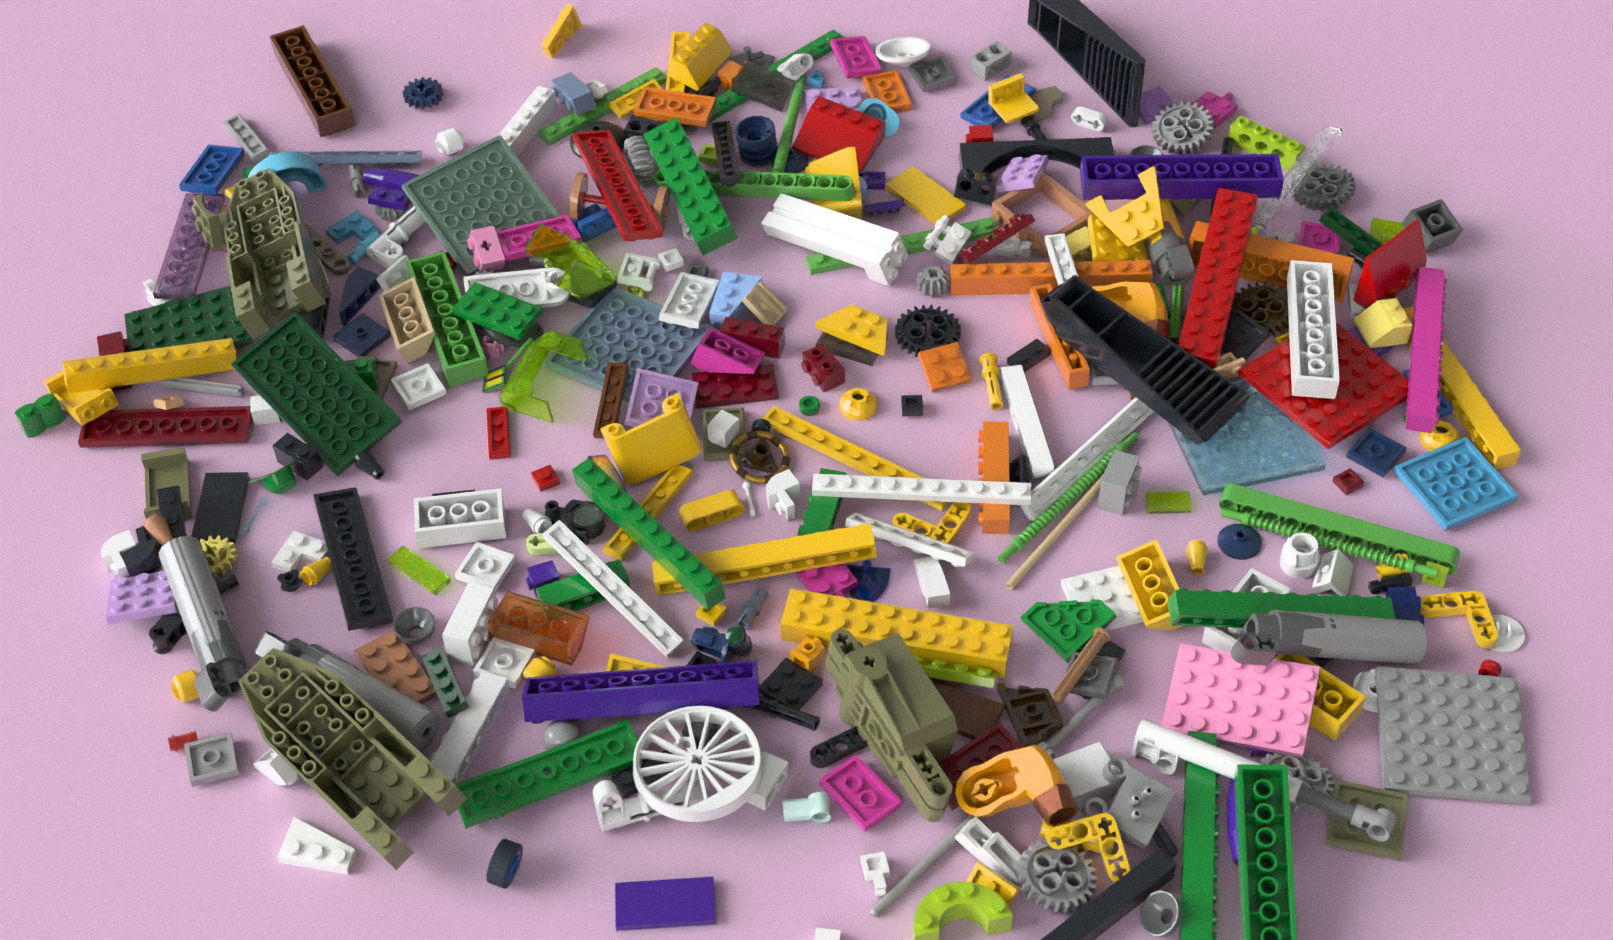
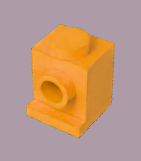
M806 636L795 649L790 651V660L811 673L825 658L824 644L816 637L811 639Z

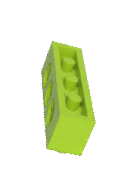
M1241 115L1230 125L1228 137L1234 139V146L1251 154H1279L1281 168L1292 173L1303 163L1306 145Z

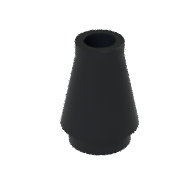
M362 450L355 456L354 463L356 468L372 476L375 480H379L384 475L385 471L381 468L372 452Z

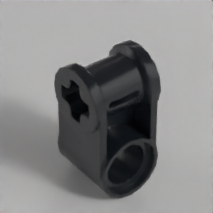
M177 613L162 615L159 621L150 629L149 637L154 642L153 649L157 654L170 652L182 636L187 633L181 615Z

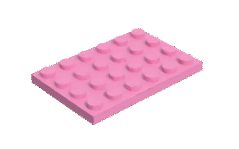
M1180 644L1162 725L1186 735L1188 731L1217 733L1218 743L1303 758L1320 667L1273 659L1269 665L1265 666L1240 664L1232 659L1228 651Z

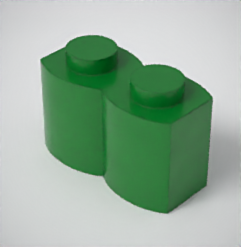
M53 393L43 395L34 403L23 405L15 411L19 425L28 438L37 436L47 428L54 427L66 419L60 402Z

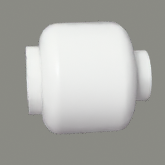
M450 128L438 134L436 146L440 153L451 155L463 149L465 137L461 131L458 132L455 128Z

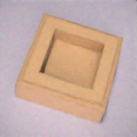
M175 396L153 400L154 407L164 410L184 406L183 399Z

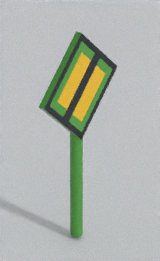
M529 338L506 365L488 371L489 376L484 377L483 393L506 385L507 369L532 342V338Z

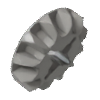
M374 206L376 215L384 220L399 218L405 212V210H392L391 208Z

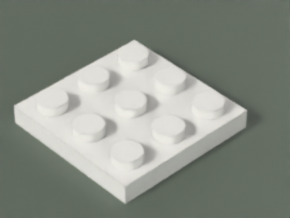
M1120 566L1061 579V586L1068 601L1091 602V600L1100 599L1116 613L1117 618L1105 628L1106 631L1144 622Z

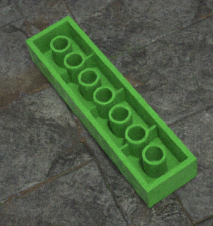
M445 251L406 261L409 278H416L436 333L432 342L448 386L489 376L486 359L472 322L453 314L452 308L462 296Z

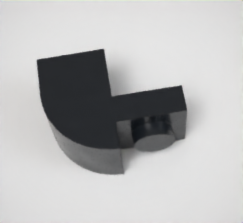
M144 526L135 529L139 546L123 553L126 569L133 576L141 573H154L162 565L159 559V551L163 546Z

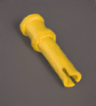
M985 353L979 358V362L983 367L982 377L986 380L991 409L999 410L1003 408V402L998 381L1000 369L996 364L998 358L994 353Z

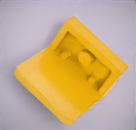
M1021 73L988 86L989 104L1006 123L1014 122L1039 110L1038 105L1025 92V77Z

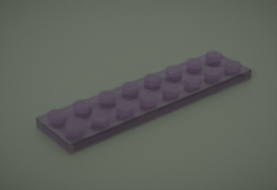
M204 193L185 194L153 290L154 299L194 298V295H196L211 247L209 242L206 243L204 241L202 232L197 231L194 223L197 219L192 211V205H194L193 197ZM204 194L206 209L214 214H219L225 202L224 194Z

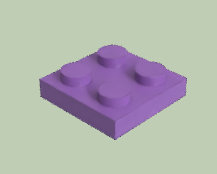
M1160 86L1144 91L1141 95L1139 117L1145 124L1156 121V115L1160 116V110L1166 111V106L1172 108L1174 101Z

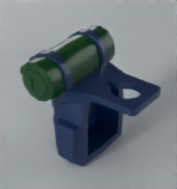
M741 626L729 628L726 634H720L713 627L696 628L690 640L696 650L721 658L719 663L731 662L734 655L747 656L752 651L750 636L746 634L745 628Z

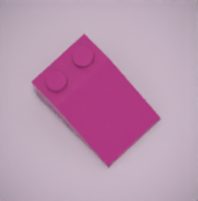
M710 327L698 344L691 364L709 373L754 374L764 358L765 352Z

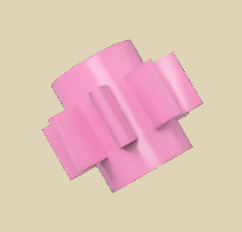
M487 335L483 337V342H479L484 356L488 359H496L500 357V352L505 351L504 344L492 340Z

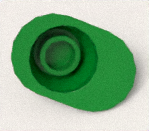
M294 462L248 483L260 480L270 492L275 494L284 493L296 485L295 476L291 468Z

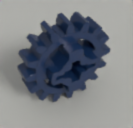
M424 77L419 80L415 78V82L409 81V86H404L402 91L404 101L408 103L409 107L414 105L415 109L422 107V110L427 106L432 108V104L438 105V101H442V96H444L441 83H438L437 80L432 81L431 77L427 80Z

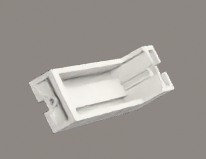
M782 193L773 204V211H769L761 223L767 235L865 269L869 280L890 286L891 282L897 277V268H901L908 258V253L898 232Z

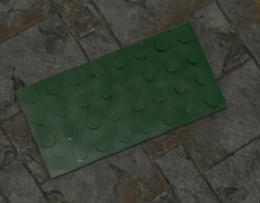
M296 311L231 364L307 445L318 451L320 459L337 477L354 463V458L360 451L366 450L368 452L402 423L401 418Z

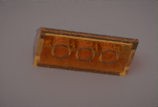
M507 591L487 622L489 640L491 641L494 637L534 649L536 655L572 666L582 650L590 615Z

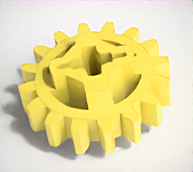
M220 535L216 539L209 536L207 541L200 539L215 579L219 573L225 576L226 569L233 570L231 564H237L236 557H238L233 542H229L227 537L222 540Z

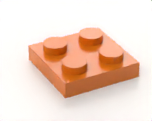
M958 342L919 352L918 357L931 392L970 382L971 376Z

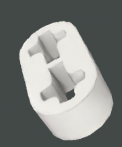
M1077 107L1071 115V119L1076 125L1094 131H1102L1107 124V118L1104 114L1085 107Z

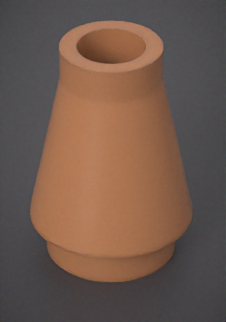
M160 513L150 516L144 522L146 524L145 529L162 546L174 539L165 516H161Z

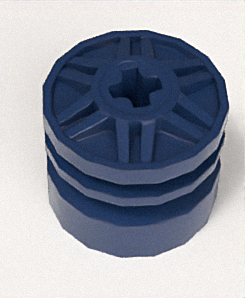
M750 116L740 121L736 126L735 133L741 160L751 166H763L775 160L778 145L773 121L765 116Z

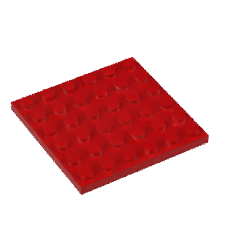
M1337 322L1336 334L1340 382L1335 399L1292 396L1290 339L1239 369L1238 373L1239 376L1328 450L1400 405L1408 397L1409 379Z

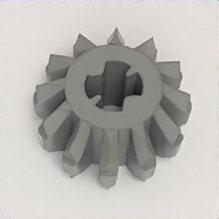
M934 264L933 266L926 265L925 268H920L916 276V282L919 291H922L924 295L930 294L932 297L933 294L940 296L941 293H946L950 285L948 270H944L943 266L936 267Z

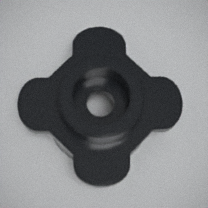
M293 569L290 572L278 575L277 579L282 584L281 590L293 592L302 585V579L298 577V570Z

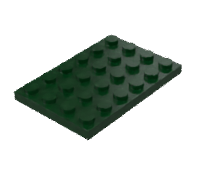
M231 286L124 314L126 334L130 347L128 352L232 338L235 348L253 343L251 336L236 318Z

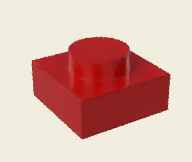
M551 465L531 472L532 479L540 492L560 484L559 478Z

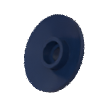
M790 147L784 173H799L803 171L809 163L808 155Z
M1231 524L1219 532L1217 543L1225 555L1234 559L1245 560L1259 553L1262 539L1259 533L1250 526Z

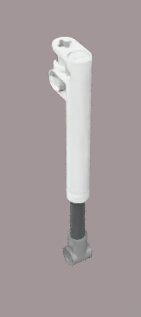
M1145 718L1141 720L1137 729L1131 755L1134 758L1139 755L1151 760V763L1155 764L1156 768L1166 775H1171L1175 772L1181 759L1234 779L1237 764L1262 765ZM1288 775L1289 802L1295 804L1298 800L1351 821L1350 825L1366 830L1368 835L1376 841L1382 842L1389 838L1396 822V817L1390 810L1381 808L1375 811L1360 804L1354 806L1303 785V780L1295 777L1292 778Z

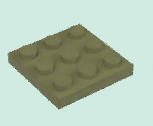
M1336 779L1332 797L1354 806L1360 804L1375 811L1381 808L1388 809L1395 815L1396 822L1389 838L1386 841L1380 842L1372 839L1366 830L1350 825L1351 821L1330 813L1326 845L1400 861L1409 794Z

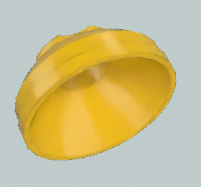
M853 388L842 395L839 407L841 413L846 418L862 421L869 419L876 413L877 400L875 395L869 390ZM861 394L864 398L862 400H855L853 396Z
M1439 420L1438 425L1433 426L1432 433L1420 432L1419 439L1424 448L1433 451L1459 440L1460 436L1453 425ZM1444 427L1448 432L1440 433L1436 428Z

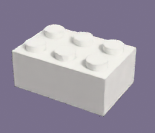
M468 582L442 634L449 662L474 668L477 660H480L482 657L485 643L490 641L492 629L495 624H498L501 616L497 606L498 598L495 596L493 587Z

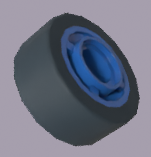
M502 839L498 843L488 865L487 883L503 889L508 888L521 862L523 846L508 839Z

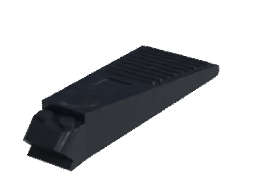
M1029 0L1027 24L1071 66L1128 126L1136 127L1138 125L1146 60L1080 0Z
M1073 275L1065 283L1056 286L1040 300L1047 320L1057 328L1055 334L1196 445H1201L1203 442L1211 439L1247 404L1249 394L1245 390L1091 288L1078 276Z

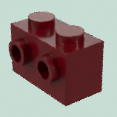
M824 343L802 352L801 367L803 371L811 376L815 386H819L823 392L845 383L844 367Z

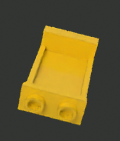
M63 370L43 381L49 394L53 393L59 400L61 407L82 426L119 405L110 388L67 393Z

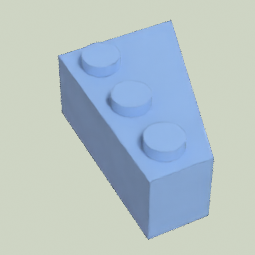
M723 271L709 312L710 325H713L714 329L720 331L725 317L742 319L743 314L749 308L741 300L757 283L762 281V277Z

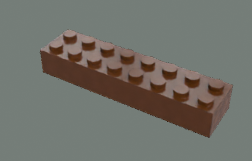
M299 26L271 35L270 40L273 52L319 136H328L356 126L351 106L305 26Z

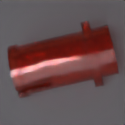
M194 731L178 736L172 734V737L168 738L170 751H176L177 753L179 749L185 748V743L197 741V733Z

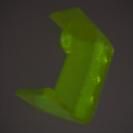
M543 224L539 225L524 250L541 258L545 262L544 266L546 268L553 267L565 271L557 286L570 292L571 295L578 299L581 297L586 298L612 285L617 278L615 273L586 244Z
M548 331L532 341L527 346L499 395L502 407L507 406L508 410L553 423L554 418L548 401L532 397L534 392L532 382L550 351L587 362L588 356L583 340L559 332Z

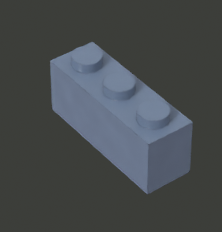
M569 72L551 80L553 85L551 89L555 90V98H558L562 104L567 106L569 111H572L577 116L597 108L592 90L573 73Z

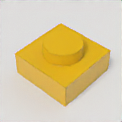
M718 603L708 611L701 605L696 611V617L715 627L728 613L727 607Z

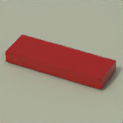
M508 407L486 408L489 459L511 458Z

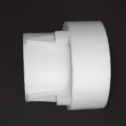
M1296 533L1290 538L1288 537L1281 553V569L1288 576L1297 579L1313 576L1316 573L1320 560L1317 540L1307 533Z

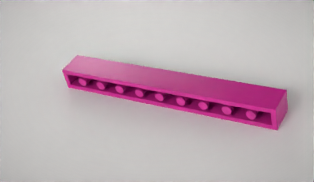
M1419 266L1415 280L1405 429L1432 433L1433 426L1438 425L1440 413L1436 412V409H1439L1441 397H1437V394H1440L1441 382L1438 379L1441 378L1442 366H1439V364H1441L1443 358V351H1440V349L1443 347L1444 337L1440 335L1443 334L1445 322H1442L1441 319L1443 320L1445 316V307H1442V305L1445 304L1446 293H1443V291L1446 289L1447 279L1444 278V270Z

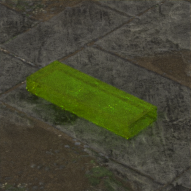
M405 546L400 547L387 559L389 565L435 596L451 582L449 576Z

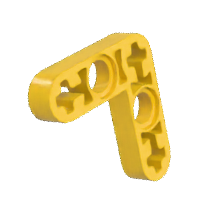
M954 502L937 526L907 513L896 514L892 519V525L915 533L918 529H925L927 533L924 536L941 540V542L951 545L970 518L971 505L970 503ZM952 522L957 526L955 528H948L945 524Z
M1478 591L1425 595L1420 599L1418 611L1422 616L1434 618L1466 614L1476 644L1484 649L1495 646L1498 632L1487 601L1482 593ZM1452 601L1455 602L1458 606L1449 607L1448 605H1446V602ZM1480 616L1485 618L1486 622H1477L1474 618Z
M1097 813L1053 826L1046 833V841L1054 849H1063L1097 839L1107 874L1114 882L1120 878L1117 875H1112L1116 868L1113 861L1108 863V859H1117L1122 856V860H1117L1120 868H1125L1122 877L1130 871L1116 821L1109 813ZM1102 817L1111 821V824L1108 825V831L1110 834L1115 832V836H1107L1101 840V835H1106L1104 829L1098 827ZM1078 824H1085L1088 829L1087 835L1083 838L1076 837L1074 834V828ZM1069 827V833L1073 841L1069 842V837L1061 838L1060 844L1051 841L1050 838L1054 836L1053 832L1057 831L1059 834L1067 833L1065 828ZM1109 841H1115L1118 844V851L1113 855L1107 854L1105 851V844Z

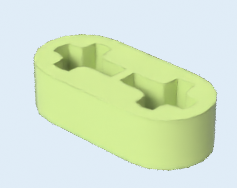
M543 533L532 534L526 539L527 551L531 555H559L543 538Z

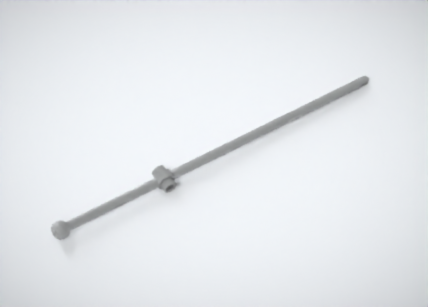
M1115 672L1109 695L1114 690L1124 688L1126 679L1123 674ZM1093 697L1047 742L1041 741L1037 745L1045 750L1052 759H1055L1057 752L1053 748L1104 699ZM970 814L871 908V915L877 917L957 841L954 837L969 820L976 816Z

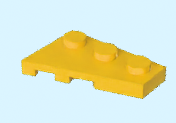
M567 3L560 12L556 23L552 25L550 33L543 40L542 48L546 56L553 58L562 49L567 38L571 39L574 36V31L576 29L580 30L583 26L574 5Z

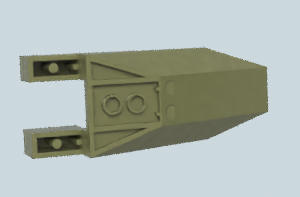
M270 168L258 171L255 175L236 183L223 226L228 255L225 257L236 318L251 338L254 339L270 331V325L289 317L295 311L299 312L306 309L309 312L326 304L325 299L332 296L295 193Z
M272 648L238 681L264 741L395 870L414 852L393 830L427 796L449 816L467 799L449 778L335 672Z

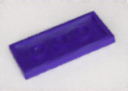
M714 876L615 883L616 931L716 924Z

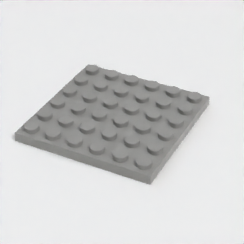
M1384 666L1376 667L1375 680L1383 789L1417 796L1529 806L1531 795L1517 678Z

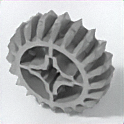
M633 136L626 139L624 143L626 161L639 186L647 187L652 185L654 182V168L646 140L642 136Z

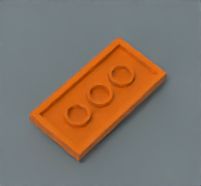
M644 87L634 109V116L661 121H670L677 117L681 124L707 127L716 105V97Z

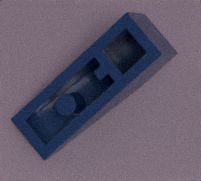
M359 266L349 274L339 307L342 325L346 326L381 289L380 284L376 280L378 274Z

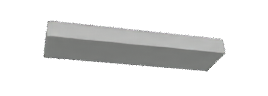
M240 114L223 122L226 129L238 144L244 148V151L254 163L268 156L270 153L269 149Z

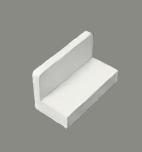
M1339 549L1321 554L1312 589L1317 594L1332 589L1339 596H1347L1354 568L1353 563Z

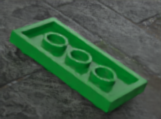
M477 282L473 283L452 308L453 314L517 340L523 338L543 313L542 308Z

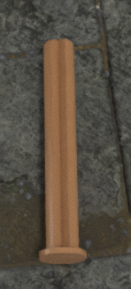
M1100 627L1094 629V635L1052 692V699L1054 701L1062 703L1104 643L1109 642L1111 636L1105 629Z

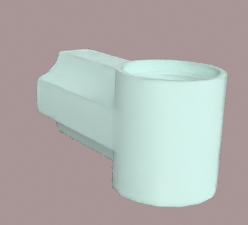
M815 792L810 794L808 798L783 800L784 822L810 820L815 824L829 822L831 820L829 795L824 792Z

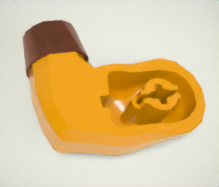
M1118 282L1106 286L1091 287L1169 339L1168 313L1164 299L1155 283Z
M1032 745L997 755L982 765H977L964 771L957 781L956 797L958 804L965 812L979 818L991 817L1008 808L1020 807L1033 801L1035 809L1048 826L1063 824L1072 819L1078 812L1077 804L1064 774L1051 756L1039 745Z

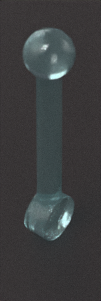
M265 497L259 499V505L247 523L240 527L243 534L250 531L249 526L262 506L267 504L268 501Z

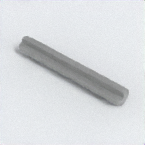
M181 377L163 380V386L170 389L240 397L243 393L242 385Z

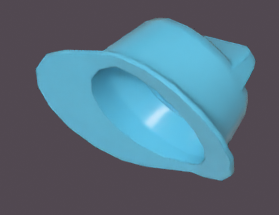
M869 98L863 101L858 108L859 112L886 122L885 138L891 137L897 132L900 122L898 115L883 101L877 98Z

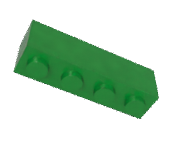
M821 468L819 474L846 475V472ZM810 492L808 497L809 508L804 509V524L799 526L798 536L833 530L843 497L812 496V492Z
M620 559L605 563L630 588L629 577ZM580 573L536 588L538 603L547 621L607 600Z

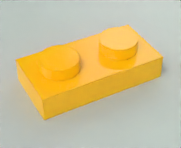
M981 861L975 864L966 881L978 883L992 889L1005 900L1009 908L1020 890L1019 887Z

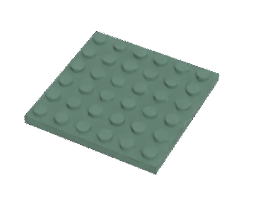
M501 135L402 184L405 194L465 276H470L480 271L479 267H475L473 261L474 252L468 247L467 239L470 238L471 230L494 225L497 232L560 216Z

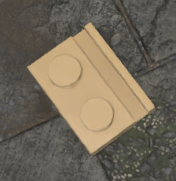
M762 281L757 283L741 300L763 324L774 326L788 311L784 304Z

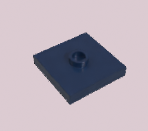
M363 313L333 335L335 342L356 356H366L391 337L389 330Z
M1369 428L1347 452L1346 458L1384 478L1406 453L1407 447Z

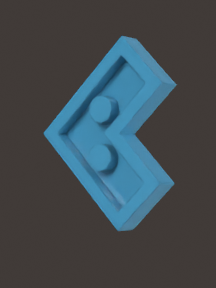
M359 211L353 212L326 228L327 235L337 244L353 235L363 241L372 231L377 232L381 236L380 229Z

